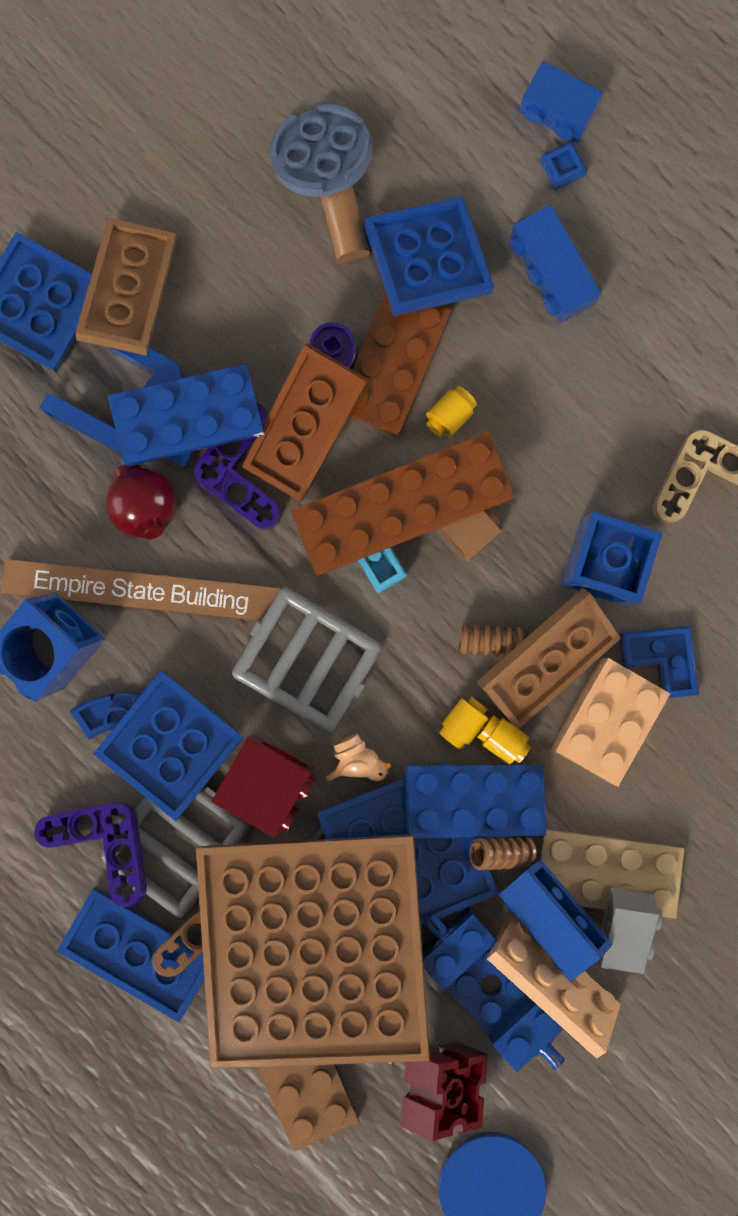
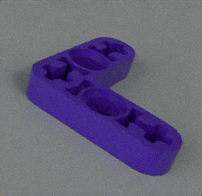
M257 403L263 426L268 415L265 408ZM257 436L240 440L241 448L235 454L225 453L222 445L207 448L194 467V475L197 481L255 527L261 530H269L278 525L281 519V512L277 503L234 471L251 449ZM217 451L224 460L230 463L225 467L220 462L216 467V472L219 474L216 479L209 477L207 480H204L206 474L203 472V468L205 466L211 468L218 460L212 455ZM235 484H242L247 488V496L241 502H233L228 497L230 487ZM255 494L259 496L255 500L256 504L263 509H266L268 506L272 507L270 512L273 515V519L271 521L264 519L262 522H259L260 515L252 507L249 508L248 513L243 511V509L251 504Z
M109 803L45 816L37 822L34 830L35 839L41 846L46 848L63 847L103 839L109 890L112 900L121 907H130L139 904L145 898L147 885L136 812L131 805L127 803ZM118 812L126 816L125 821L120 822V826L112 822V817L117 816ZM88 815L92 818L94 824L92 831L85 836L80 833L78 822L83 816ZM52 826H67L68 832L58 833L53 837L47 836V830L51 829ZM129 833V838H117L114 840V835ZM121 844L128 845L132 852L130 861L124 865L116 859V850ZM118 870H134V874H127V877L126 875L119 876ZM127 882L129 885L135 886V892L130 894V899L128 895L122 894V888L127 886Z

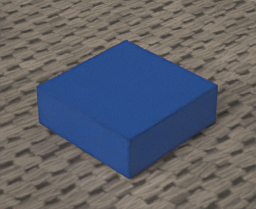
M572 142L542 155L540 159L554 190L584 177L587 172Z

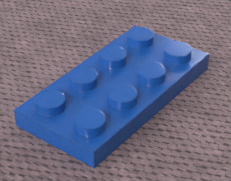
M247 363L108 395L121 454L126 467L264 435Z
M544 765L405 766L406 835L414 834V839L546 836Z
M97 887L92 889L57 950L58 953L179 1023L204 980L203 952L176 976L165 977L159 975L152 965L153 954L174 932L132 907H121L115 904L111 895ZM179 937L174 940L176 944L180 945L174 952L169 954L166 951L162 952L161 955L164 958L161 963L162 968L165 969L170 966L175 969L177 967L175 963L177 956L184 951L187 958L192 954L191 951L183 947Z

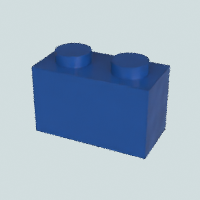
M542 61L523 95L519 112L524 114L530 122L543 124L554 130L555 134L560 138L573 140L578 143L598 108L603 92Z

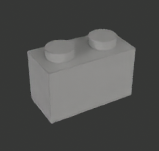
M611 887L601 931L613 945L599 959L601 968L644 974L647 960H652L655 944L653 937L655 930L659 931L661 929L663 919L662 910L657 908L653 893Z

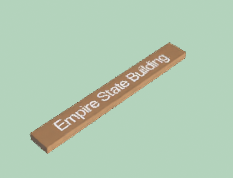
M5 559L1 593L37 597L56 592L65 601L262 621L281 588Z

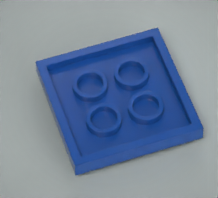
M463 197L365 218L364 227L393 316L492 294L494 284Z
M16 232L0 258V342L57 373L76 341L75 332L92 273Z
M160 671L93 755L174 821H177L242 741L244 736L168 674Z

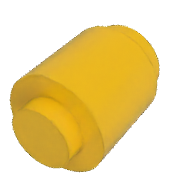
M457 386L454 390H448L426 413L429 420L426 424L438 437L445 435L450 438L474 414L473 409L477 406V403L467 390Z
M473 696L468 701L462 697L441 723L443 728L439 731L440 735L460 750L465 744L470 745L489 720L485 715L488 708Z
M491 715L488 722L477 734V738L483 741L482 746L508 765L514 760L520 763L531 748L527 744L529 736L503 717L499 719Z

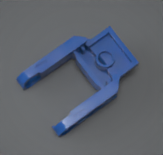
M107 347L111 353L153 375L148 379L144 387L184 378L183 371L177 362L150 348L148 349L147 356ZM46 394L39 407L40 410L121 454L114 427L54 395ZM195 451L167 457V459L186 468Z

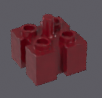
M458 1042L437 1046L436 1051L429 1049V1061L406 1062L405 1082L411 1084L410 1092L403 1097L401 1127L431 1141L453 1136V1129L464 1133L482 1127L484 1097L479 1096L480 1084L486 1083L487 1053Z

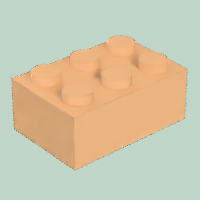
M602 658L596 665L550 749L618 787L668 700L670 693L610 658Z

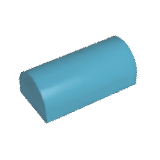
M392 548L358 560L377 594L408 577Z

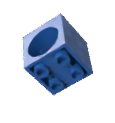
M592 511L579 522L560 586L577 592L584 588L593 597L625 607L641 603L662 533Z
M56 592L25 599L0 630V674L6 675L13 681L21 695L36 702L63 690L106 638ZM37 628L42 630L53 644L54 662L51 668L41 663L34 653L32 640Z

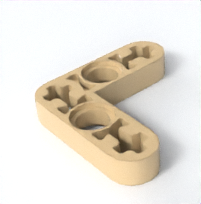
M699 430L689 435L683 442L654 501L652 509L655 518L664 524H673L682 519L687 513L707 470L738 485V469L731 472L722 465V458L726 453H732L738 458V446L705 430ZM702 439L705 449L713 452L719 447L721 450L715 455L712 463L710 459L714 455L707 451H703L699 455L696 454V446L692 442L696 443ZM686 468L692 472L694 480L691 486H681L677 482L676 473L679 469ZM675 492L686 494V498L681 495L677 497L673 507L678 510L677 513L667 516L665 514L666 508L662 506V503L669 502Z

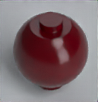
M139 464L118 467L114 472L115 480L109 486L105 500L106 511L110 521L119 531L131 537L145 539L159 537L171 523L176 511V497L171 484L161 474L150 469L141 468Z

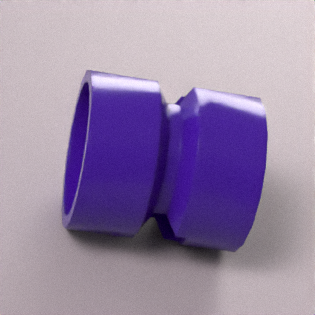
M328 322L320 325L313 332L310 338L311 346L350 369L353 368L355 364V340L351 331L346 326Z

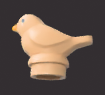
M358 733L349 735L333 744L335 749L334 755L339 759L336 768L326 776L328 782L340 776L367 778L375 782L386 778L391 764L379 760L374 750L365 748V741L360 739Z

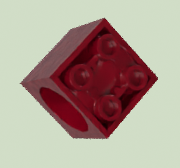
M253 734L246 738L211 802L276 838L280 829L287 833L299 809L293 805L297 798L305 800L316 780V778L311 776L314 767Z

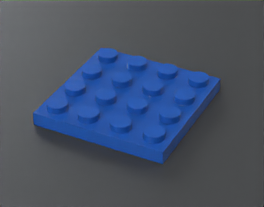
M444 761L434 766L449 765V763ZM405 777L317 811L316 814L325 838L406 835ZM477 837L414 839L420 926L424 925L423 922L426 918L433 922L429 917L432 913H435L440 919L499 895L490 870H476L470 861V846Z

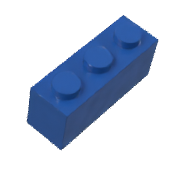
M550 204L514 224L510 236L511 248L518 258L522 256L528 267L526 268V273L531 284L534 287L539 286L543 293V304L548 314L552 317L555 315L560 324L594 306L601 296V292L552 205Z
M541 859L499 894L505 902L507 909L518 917L529 931L531 938L542 946L552 958L556 968L564 973L570 981H573L597 962L613 945Z

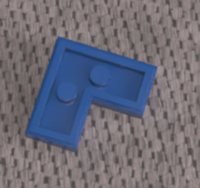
M691 626L619 634L621 637L620 645L623 667L657 664L660 688L670 693L669 698L699 695Z

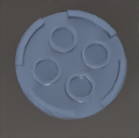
M318 104L317 109L303 112L297 116L292 114L278 127L270 145L271 162L279 181L289 190L310 197L329 196L351 187L364 175L370 165L373 154L371 135L363 122V118L353 110L335 104Z

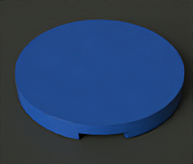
M483 1132L467 1137L466 1141L456 1147L449 1157H446L440 1171L438 1183L439 1197L445 1216H541L544 1209L546 1184L541 1166L533 1153L520 1140L508 1134Z

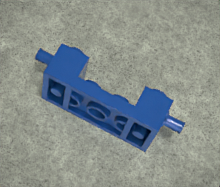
M467 907L447 926L442 923L435 913L430 914L429 917L433 923L428 918L423 922L435 935L422 948L423 967L443 990L447 988L489 1035L494 1048L516 1072L533 1057L540 1054L554 1070L558 1069L559 1065L555 1059L562 1065L565 1058L552 1046V1042L563 1028L487 960L493 945L497 942V936L471 907ZM487 975H496L500 978V986L494 992H486L481 988V982Z

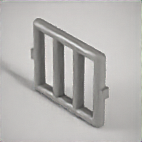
M284 587L279 590L260 624L256 622L251 630L250 635H252V638L234 666L232 676L324 731L332 732L335 730L353 697H359L365 687L362 682L378 657L382 645L379 641L295 591ZM287 604L306 615L266 681L249 671V668ZM317 622L336 633L296 698L280 689L279 686ZM350 640L365 649L326 716L309 706L346 641Z
M210 786L206 789L203 788L195 799L234 827L222 844L183 815L177 821H174L145 796L135 808L138 827L152 810L199 846L240 844L250 830L251 824L213 804L211 801L217 791ZM139 827L141 846L192 884L179 901L145 876L147 885L146 895L177 918L186 917L199 899L197 870ZM129 833L115 835L114 840L117 838H129ZM121 844L116 850V859L123 865L128 862L121 858L119 853L126 844ZM103 851L101 859L106 864L105 852ZM118 870V873L127 877V874H134V870Z

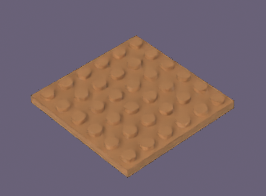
M414 834L209 845L196 848L210 1069L429 1061L430 1050Z

